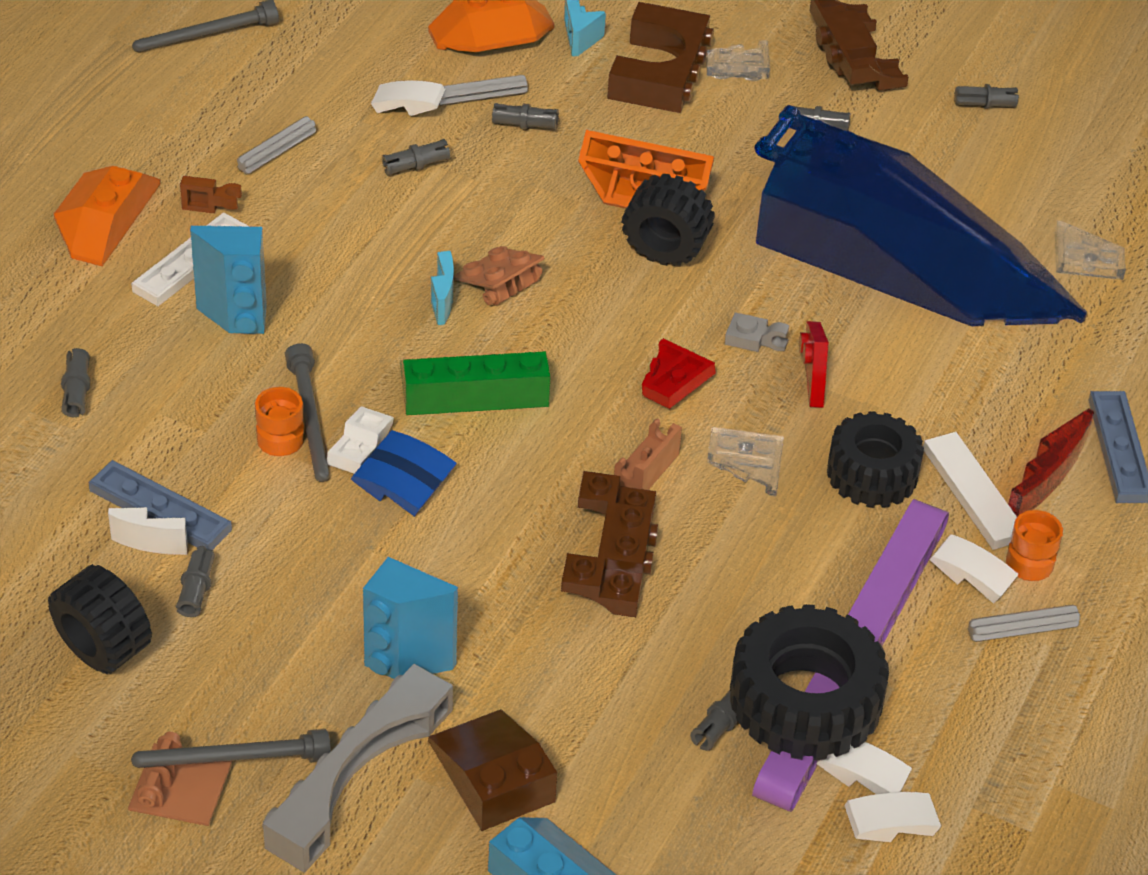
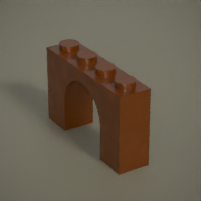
M638 2L631 19L630 44L662 50L674 55L676 58L664 62H649L616 55L609 72L607 99L681 113L685 101H691L694 83L698 82L701 65H704L706 60L707 46L711 47L714 29L709 28L710 15Z

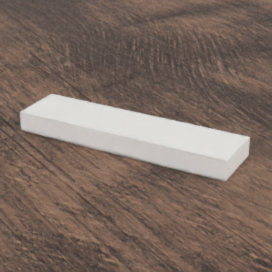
M224 212L206 225L249 227ZM191 238L131 283L132 292L159 306L194 279Z
M957 432L924 440V452L992 550L1008 546L1011 542L1013 526L1017 516Z

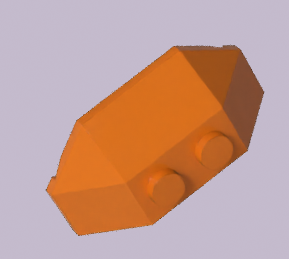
M453 0L428 26V32L437 49L445 50L450 48L456 51L480 52L536 42L548 31L554 29V22L545 6L537 0Z
M586 130L578 162L604 204L626 209L640 184L645 179L649 180L650 176L653 175L661 177L662 174H670L672 178H675L676 175L681 176L684 181L695 183V188L698 190H707L715 158L711 155Z
M109 166L83 173L54 213L55 222L68 247L71 258L103 267L160 186V179L117 166Z

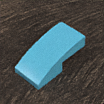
M451 251L437 252V276L431 277V305L438 325H445L452 309L454 266Z

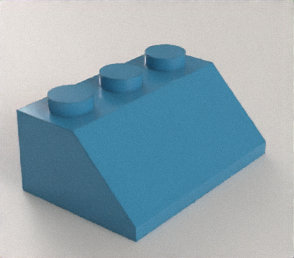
M191 226L197 310L228 333L264 334L267 301L263 227Z
M387 557L363 587L364 666L379 675H386L393 679L400 674L403 675L413 664L432 674L453 670L457 663L458 587Z
M519 817L489 841L488 872L492 875H616L548 818Z

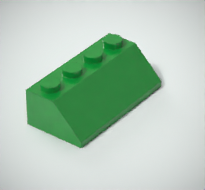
M546 351L400 360L406 416L549 407L550 371Z

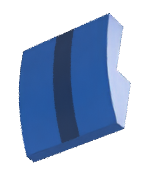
M391 430L350 480L378 501H381L386 495L415 517L457 463L434 447L409 435Z

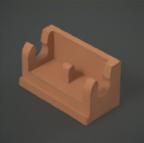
M655 419L649 426L648 436L627 460L622 457L615 464L614 475L620 476V486L649 490L678 457L682 427L673 423L669 427L667 435H664L659 430L660 419Z

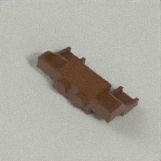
M811 0L809 11L818 26L816 28L817 43L822 45L828 63L832 64L838 76L845 75L850 85L873 82L878 91L907 87L909 77L907 74L903 75L899 69L898 58H875L877 45L869 32L876 30L877 21L876 19H871L868 15L867 4H847L838 0Z
M583 471L578 508L597 511L606 516L598 557L567 553L561 582L562 592L589 598L605 607L614 615L636 618L643 574L651 575L654 552L647 551L648 546L655 547L657 540L658 524L652 523L656 491L620 486V476Z

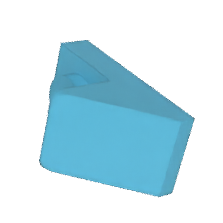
M565 0L564 22L572 56H579L602 39L605 34L606 13L604 11L586 12L585 6H580L579 0Z

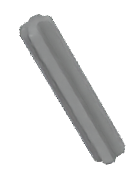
M524 75L446 85L444 86L445 91L439 105L525 94L528 89V83Z
M305 116L237 158L238 169L242 170L244 174H250L308 138L316 131L314 120Z
M1072 604L975 618L969 621L968 632L971 640L977 642L1073 628L1079 625L1080 613L1077 606Z

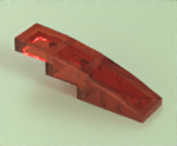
M1088 408L1040 439L1036 458L1026 464L1022 482L1011 490L1008 505L1017 517L1019 514L1039 506L1064 480L1077 461L1088 438L1094 416L1093 410Z

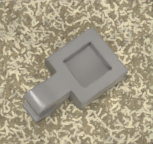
M735 312L725 334V345L759 352L761 345L776 351H785L788 344L786 335L789 331V325L776 322L768 326V319Z

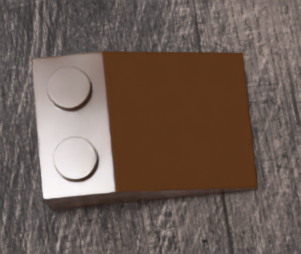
M497 710L428 737V742L481 831L556 802V769L539 742L503 710Z

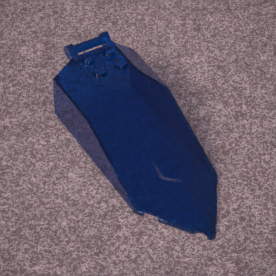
M791 105L784 107L779 114L778 122L766 136H762L755 144L754 149L758 156L775 162L762 191L756 243L758 245L971 327L984 326L985 320L1004 319L1005 326L1058 324L1063 319H1073L1078 323H1083L1086 320L1087 311L1020 241L910 153L826 122L801 115L800 111ZM789 128L796 130L784 148L777 145Z

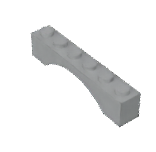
M413 664L403 675H398L392 681L388 692L379 701L375 700L369 705L365 716L356 726L347 728L341 737L340 743L330 753H324L319 758L315 769L305 780H299L291 789L289 797L278 808L274 807L268 812L262 825L265 849L305 873L330 846V825L333 810L342 790L353 775L367 762L384 751L411 740L429 737L453 711V685L416 664Z

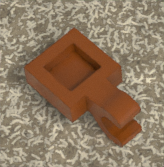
M183 176L180 182L182 210L215 214L217 206L229 210H236L238 208L237 198L242 196L240 184L228 183L221 187H216V179Z

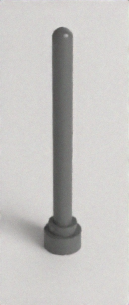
M273 0L262 1L252 11L135 40L132 48L135 52H143L256 22L259 25L265 24V26L279 23L277 7Z
M298 343L286 349L285 361L288 370L296 375L299 395L302 397L303 417L314 476L317 481L325 482L329 478V470L310 377L315 360L312 348L307 344Z
M326 729L308 730L307 734L300 735L299 739L137 751L132 755L131 762L137 768L300 755L302 759H308L310 763L318 762L324 753H330V738Z

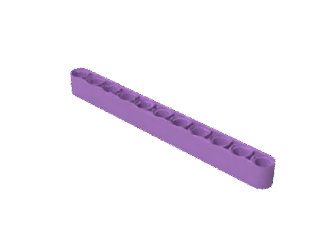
M915 499L908 506L848 615L858 620L860 628L866 626L875 636L874 642L878 641L883 646L943 535L949 518V512ZM815 672L805 692L825 693L840 687L830 678ZM771 751L758 774L752 796L792 812L818 766L816 764L818 760H813V756H803L802 760L791 758L790 753L781 751L779 755Z

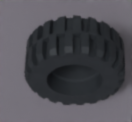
M804 604L802 608L794 609L793 605L780 608L777 614L771 611L759 617V623L755 621L745 629L744 636L739 638L735 648L730 683V703L741 727L744 730L750 728L749 736L759 744L762 742L767 743L768 749L779 755L783 751L790 753L791 758L802 760L803 756H813V760H825L828 754L833 753L837 757L848 753L850 745L853 748L859 747L867 740L868 735L874 733L878 726L879 718L882 715L888 684L889 665L885 660L886 654L882 645L878 641L874 642L875 636L866 626L862 628L858 626L859 622L857 619L848 614L843 617L837 614L838 611L829 607L821 610L815 609V605ZM791 671H812L830 678L840 688L825 693H808L786 685L778 676Z

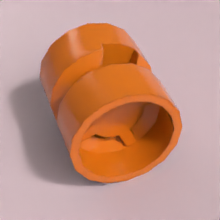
M272 387L262 391L255 401L258 446L263 452L273 456H287L297 452L304 442L302 397L296 391L287 387Z
M1028 510L1019 514L1014 522L1011 542L1009 543L1006 555V564L1018 573L1017 577L1028 581H1040L1050 576L1055 566L1057 551L1063 536L1061 522L1054 515L1041 510Z

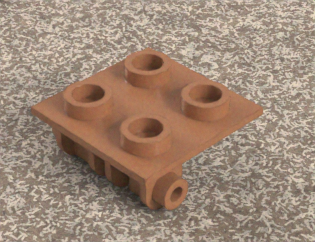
M500 246L491 249L488 252V256L464 265L463 270L455 274L453 280L484 287L483 299L488 305H498L510 296L515 295L517 291L520 292L540 279V275H542V268L537 263L545 258L542 255L532 254L526 250L517 251L508 249L506 246Z
M166 732L158 738L157 744L154 743L151 750L182 748L180 736L175 732ZM233 761L146 767L142 771L128 810L209 826Z

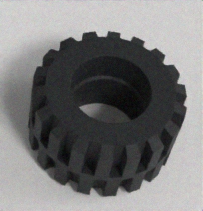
M662 174L661 177L657 175L650 176L649 180L645 179L637 188L622 216L621 223L624 224L622 231L623 234L628 236L627 242L629 245L636 247L635 251L638 254H644L647 256V260L652 262L654 260L659 261L661 265L667 266L668 263H671L673 266H679L682 262H690L693 257L698 255L714 224L715 212L711 210L713 207L711 201L705 199L707 194L702 189L698 190L695 188L696 184L692 181H689V183L684 181L681 176L676 175L675 178H672L670 174Z
M868 411L866 415H863L861 412L854 414L853 419L847 417L842 420L841 425H837L834 435H832L827 476L831 478L830 484L832 487L839 489V495L843 498L850 497L851 502L855 504L861 502L866 504V507L874 508V505H880L884 508L890 507L892 502L897 505L903 502L904 497L909 498L913 494V489L917 486L924 453L923 440L920 435H916V429L912 425H905L906 421L898 417L895 419L891 417L892 414L884 413V415L877 414L876 411Z
M92 564L87 566L53 591L48 597L49 612L61 638L80 660L96 671H100L103 674H111L151 642V625L140 601L119 577L100 565L95 566Z

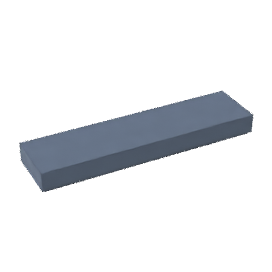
M1090 391L1088 401L1115 502L1148 503V470L1126 392Z
M113 460L88 482L90 492L121 508L147 507L148 519L185 518L187 541L195 547L205 546L206 549L213 550L232 531L231 521Z

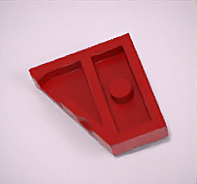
M807 321L806 332H800L799 353H803V364H805L809 406L824 408L829 342L821 322Z
M663 338L658 344L659 352L657 357H653L650 363V372L645 375L642 382V396L670 409L716 374L715 362Z

